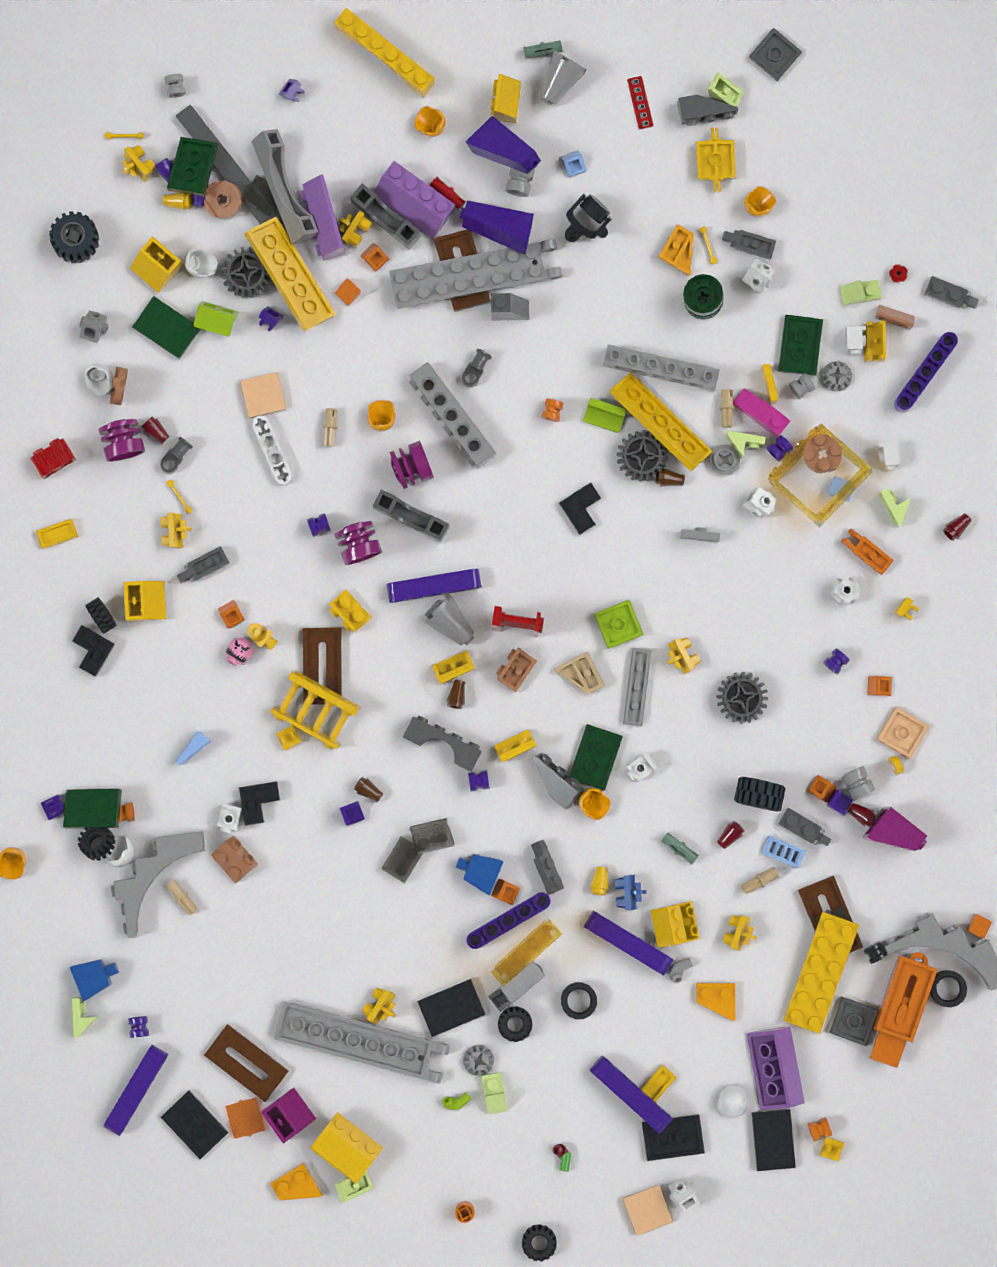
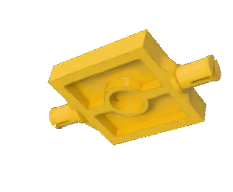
M714 127L710 128L711 139L696 141L697 180L713 181V192L716 193L718 189L719 193L721 192L722 180L736 178L734 140L719 139V128L715 127L714 134Z

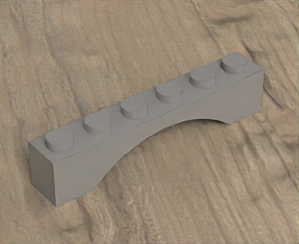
M278 129L262 131L251 142L291 243L307 242L318 233V229L313 216L300 205L290 187L285 169V146Z

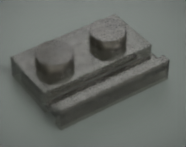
M447 818L413 825L409 828L417 854L452 847L455 844Z
M401 836L381 869L405 884L425 850Z

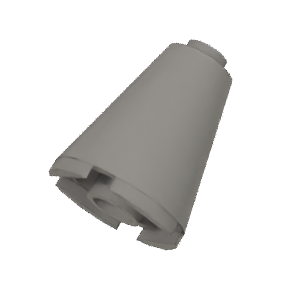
M554 50L539 94L542 96L541 101L549 106L552 103L556 105L587 70Z
M447 593L443 595L446 599L442 602L437 600L424 614L426 617L422 618V621L457 644L468 645L474 639L472 636L474 631L453 597Z

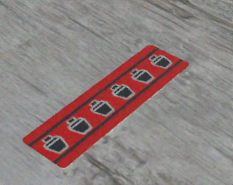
M642 76L627 79L639 129L653 127Z

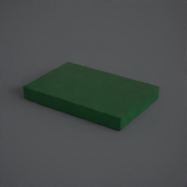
M180 137L167 190L205 197L218 144Z
M155 296L152 297L132 326L133 329L178 359H181L201 330L194 327L192 321Z
M785 314L778 372L801 375L806 373L809 376H816L823 319Z
M586 724L569 776L577 779L580 783L605 791L623 736Z
M66 790L63 828H119L122 790Z

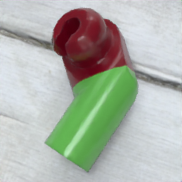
M557 1144L553 1147V1153L561 1160L559 1170L569 1172L571 1153L565 1145Z

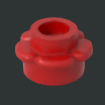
M896 264L890 269L889 276L895 283L904 282L908 277V270L905 266Z

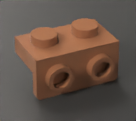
M519 647L517 650L512 649L507 656L509 661L506 666L501 665L496 672L498 675L497 680L515 693L537 662L536 659Z
M234 836L223 842L211 854L235 884L258 865L254 857L247 852L241 842Z

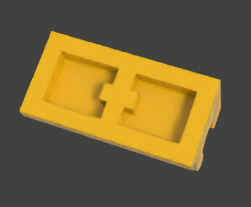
M869 321L864 324L866 326L864 332L866 337L864 362H884L886 359L885 321H878L877 323Z
M467 650L432 665L440 685L475 670Z

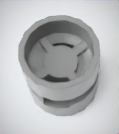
M510 168L509 175L511 179L507 180L505 191L515 196L528 197L531 189L529 182L533 180L535 169L526 174Z
M864 766L841 776L844 784L851 787L848 792L853 801L876 790L872 781L866 780L867 772Z

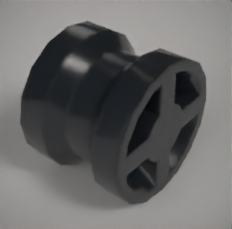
M880 941L863 950L869 956L870 964L876 963L887 956L886 951H883L881 948L882 944Z

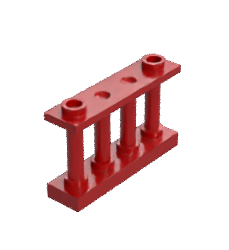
M494 606L493 631H500V627L509 626L534 630L533 637H537L538 633H542L544 618L541 617V612H537L536 618L506 614V612L502 611L501 606Z

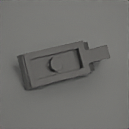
M735 230L734 233L724 231L722 236L723 241L731 243L730 247L771 260L776 240L744 230Z
M931 276L924 293L926 296L957 308L965 309L967 305L975 309L979 302V299L970 296L971 292L967 291V289Z
M220 546L187 563L184 566L185 571L178 574L177 577L181 583L189 579L191 582L198 581L225 567L230 562Z
M790 808L786 809L778 823L811 844L817 845L818 842H821L828 846L832 840L823 834L825 830L821 826Z
M544 840L531 844L535 854L533 861L547 894L551 895L564 889L562 879L557 872L554 860Z

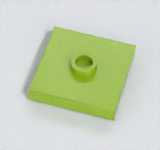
M630 600L594 613L608 649L644 635Z

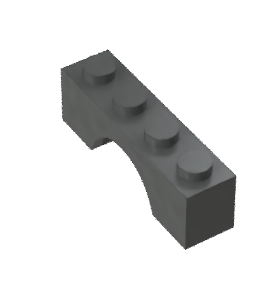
M363 183L350 197L352 204L408 250L421 237L419 229L408 220L393 212Z
M382 489L373 504V509L442 543L450 527L449 523L412 507Z
M422 716L412 717L403 738L419 746L433 739L445 741L453 749L454 764L472 772L482 753L479 750V745L471 741L467 744L462 741L463 737L455 733L449 735L445 733V728L437 724L434 727L427 724L429 720Z

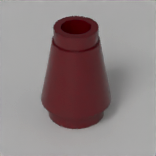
M153 416L141 426L145 433L161 444L170 437L159 420Z
M963 513L945 525L943 529L944 534L952 541L959 539L972 522L971 518Z
M852 803L847 811L864 827L866 825L869 828L877 816L874 810Z
M733 820L732 823H728L717 843L726 849L741 838L745 830Z

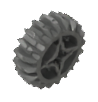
M241 247V253L239 254L236 249L233 250L235 256L233 257L231 254H228L227 257L230 261H223V264L227 267H221V271L225 273L221 275V278L227 279L223 282L224 286H229V292L235 289L234 295L236 297L240 292L242 298L246 297V293H248L249 298H253V292L259 296L258 290L261 289L265 292L266 288L263 284L270 285L266 278L270 279L271 277L255 251L252 253L251 247H248L247 252H245L244 247ZM247 259L257 261L261 267L250 266ZM241 260V267L232 272L234 265ZM245 265L249 272H251L249 273L248 281L246 276L242 273L245 270ZM262 273L259 281L252 285V279ZM232 278L243 279L246 287L237 285Z
M645 430L642 431V436H639V432L635 431V438L628 434L630 441L623 438L622 442L625 446H618V449L623 452H617L616 456L622 457V459L617 460V464H624L620 467V471L627 469L625 476L627 477L632 473L631 480L633 481L636 476H639V482H642V476H645L647 482L650 481L649 475L654 479L657 478L655 471L661 472L662 469L659 466L666 467V463L662 462V460H668V456L662 455L668 450L666 448L661 449L664 445L661 442L658 444L656 438L652 439L653 434L651 432L649 437L645 436ZM640 442L639 450L627 452L632 444ZM646 442L656 449L657 454L651 453L646 449ZM643 447L644 455L648 458H644V461L641 465L640 457H638L637 454L640 455V452L642 451ZM627 458L638 463V470L630 466ZM658 460L652 469L644 471L646 462Z
M736 672L734 673V680L731 676H727L729 683L721 682L725 688L719 687L717 689L719 692H722V695H716L717 699H722V702H718L717 706H724L720 712H728L725 716L726 719L733 715L732 722H735L738 717L739 723L743 724L744 718H746L747 723H750V716L757 720L758 717L755 713L763 714V711L759 708H767V705L762 703V701H767L768 697H763L762 694L768 691L767 689L761 691L760 688L765 684L763 682L759 685L757 684L759 677H756L753 681L751 680L752 673L748 675V678H745V672H741V678H739ZM741 682L750 684L756 691L746 692ZM735 684L736 695L727 699L729 688ZM740 691L743 695H752L745 699V703H743L742 700L733 701V699H736L737 696H740ZM758 697L755 708L749 712V700ZM729 704H739L744 714L733 711Z

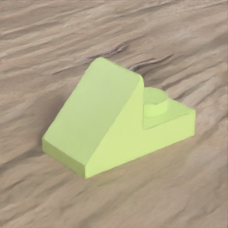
M719 72L716 73L708 88L710 98H718L723 103L736 107L744 92Z
M859 280L840 287L843 306L880 300L882 298L878 280L866 282Z
M727 431L726 438L737 450L740 458L743 457L745 444H748V447L753 449H759V447H763L766 437L734 431Z
M887 488L881 491L879 496L895 527H898L903 523L910 499L896 505L897 499L895 494Z
M81 997L72 999L73 1038L80 1037L98 1018V1016L83 1017V1013H86V1002H83Z
M501 1072L483 1075L482 1081L488 1114L507 1111Z
M367 1171L356 1184L347 1177L335 1184L341 1203L373 1189Z

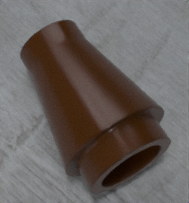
M666 468L656 473V484H659L660 487L684 485L685 475Z
M454 680L446 700L448 707L462 709L463 705H465V681Z
M361 777L354 787L357 794L375 802H378L383 795V792L368 778Z

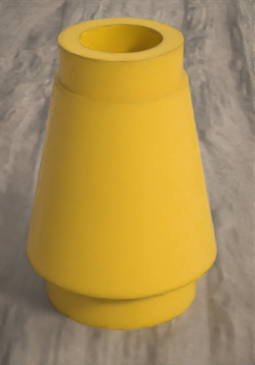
M185 193L164 195L163 205L186 211L192 207V195Z
M596 867L590 885L591 894L606 896V892L609 891L608 868Z

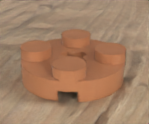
M216 181L206 189L204 205L206 210L214 217L220 219L231 218L239 212L243 205L241 191L234 183ZM221 195L227 196L226 204H220Z
M116 367L109 404L122 405L128 373L127 368Z
M818 434L807 442L804 447L803 456L807 467L811 471L823 474L834 471L840 465L842 449L838 441L833 437ZM826 450L828 456L820 459L818 452Z

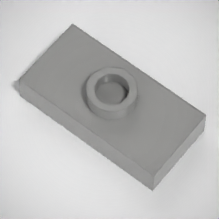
M696 527L695 530L682 529L680 539L718 543L720 541V533L706 532V528Z

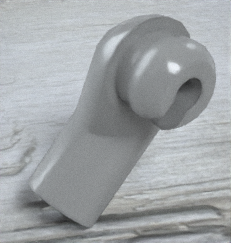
M690 957L673 964L670 971V979L674 983H680L683 971L693 966Z

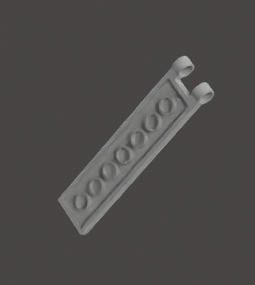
M548 239L528 244L526 254L506 248L390 270L396 308L400 309L559 279L563 277L561 267H552L544 270L541 253L556 250L555 239ZM536 260L538 264L533 265L532 261Z
M287 1001L283 1003L274 1036L276 1040L435 1083H441L443 1073L426 1069L430 1053L433 1051L448 1055L450 1045ZM423 1055L424 1060L420 1061L418 1057Z

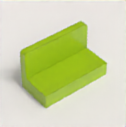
M202 301L197 308L194 327L229 337L239 312Z
M590 397L583 422L619 433L627 409Z

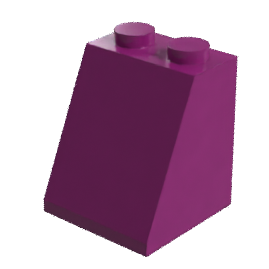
M885 807L863 835L865 840L909 851L921 850L927 843L925 840L927 835L892 807Z

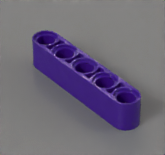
M946 332L939 338L894 401V407L898 412H907L913 406L958 343L955 333ZM944 338H950L952 346L945 345ZM939 353L941 361H935L932 354ZM921 369H929L930 376H923ZM910 384H917L919 386V391H912L910 388ZM899 399H906L908 407H902L899 404Z
M478 568L386 584L389 603L482 588Z
M544 892L533 895L470 932L466 940L467 945L472 949L484 946L547 909L551 902L550 897ZM541 895L546 896L547 904L539 906L536 903L537 897ZM523 905H527L531 909L528 916L520 914V908ZM506 915H511L514 918V923L511 926H506L503 923V918ZM489 925L497 927L498 931L493 936L488 935L486 932V928ZM478 935L481 939L480 944L472 945L469 941L470 937Z
M594 910L583 926L663 976L674 960Z
M153 1044L150 1046L105 1121L104 1128L120 1137L167 1059L168 1053Z
M603 1055L589 1069L594 1076L658 1133L661 1134L673 1120L663 1108Z

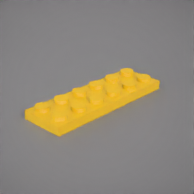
M277 217L248 230L244 234L304 332L336 315Z
M631 372L609 391L642 426L650 431L691 472L712 453V450Z
M822 911L783 1021L819 1034L821 1033L859 924Z

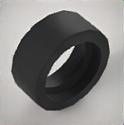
M944 970L938 972L930 991L931 998L943 1007L951 1008L962 1003L967 995V984L964 978L955 971ZM943 978H953L959 984V993L952 1000H944L937 993V984Z
M574 982L563 990L561 1006L569 1017L585 1019L595 1011L597 996L588 984ZM576 989L586 991L590 997V1005L583 1012H575L568 1005V996Z

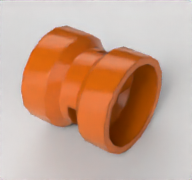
M546 398L544 404L546 408L542 411L541 418L559 422L561 417L559 413L563 409L564 403Z
M132 802L125 803V805L120 807L119 823L125 820L128 822L135 821Z
M826 1117L821 1118L819 1123H807L814 1142L820 1140L823 1135L825 1137L832 1136V1131Z
M468 1201L460 1202L455 1210L457 1220L461 1223L470 1222L474 1217V1206Z

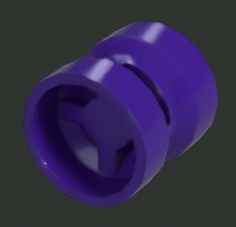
M782 435L776 439L774 444H770L767 447L768 452L779 462L784 458V454L794 449L790 442Z
M325 513L320 514L317 518L311 517L307 519L313 537L318 536L320 532L326 533L331 531Z
M835 648L832 651V657L826 658L823 664L838 675L842 665H847L850 659L839 649Z
M487 770L481 771L478 775L474 772L468 773L471 792L477 791L478 787L484 790L490 789Z
M148 1016L128 1018V1023L131 1026L130 1038L149 1036V1030L146 1027Z

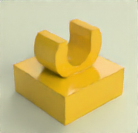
M906 597L894 614L899 618L905 616L906 619L912 620L913 617L909 615V610L912 609L918 612L919 609L911 605L913 603L912 599Z
M293 725L276 733L285 751L302 742Z
M825 1137L819 1155L839 1162L844 1142Z

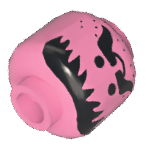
M243 637L234 638L225 650V654L228 657L227 661L234 666L238 664L245 665L254 652L252 643Z

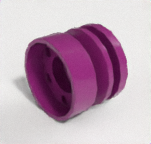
M137 419L116 420L98 429L100 435H105L101 438V442H111L110 445L103 448L107 462L129 459L145 452L142 438H133V436L140 433V429L135 428L138 426Z
M420 440L408 445L409 454L407 455L402 448H398L401 455L399 458L396 457L394 450L389 452L395 477L403 489L408 488L406 483L408 478L412 486L415 485L414 476L418 475L422 482L434 478Z
M372 521L353 523L334 534L336 539L345 538L337 543L339 547H348V549L341 553L345 566L362 562L382 553L378 540L369 541V538L376 534L375 530L366 531L373 527Z

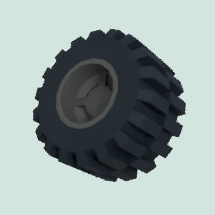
M69 211V215L61 214L62 218L59 219L57 217L55 219L56 223L51 225L52 231H49L50 242L54 251L66 262L70 260L71 263H76V260H79L81 263L84 262V258L90 259V254L94 255L96 253L95 248L99 246V235L94 222L86 214L83 216L81 212L74 214L73 211Z
M742 776L738 778L734 801L742 805L778 812L782 809L786 788L781 784Z

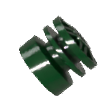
M700 274L688 280L683 292L684 304L688 313L696 319L706 320L713 318L720 312L723 306L724 294L722 285L715 277ZM700 296L707 297V302H703Z

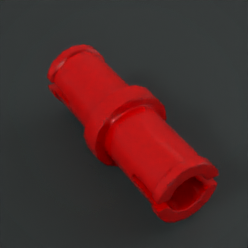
M438 176L431 182L430 187L454 203L458 211L466 203L465 200L454 192L453 187L447 186Z

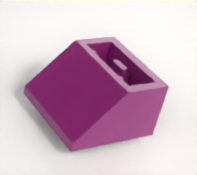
M294 1087L261 1111L283 1144L316 1120V1117Z

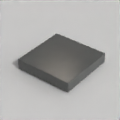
M773 28L749 55V58L778 82L802 54V51Z
M842 996L829 1033L866 1046L879 1010Z

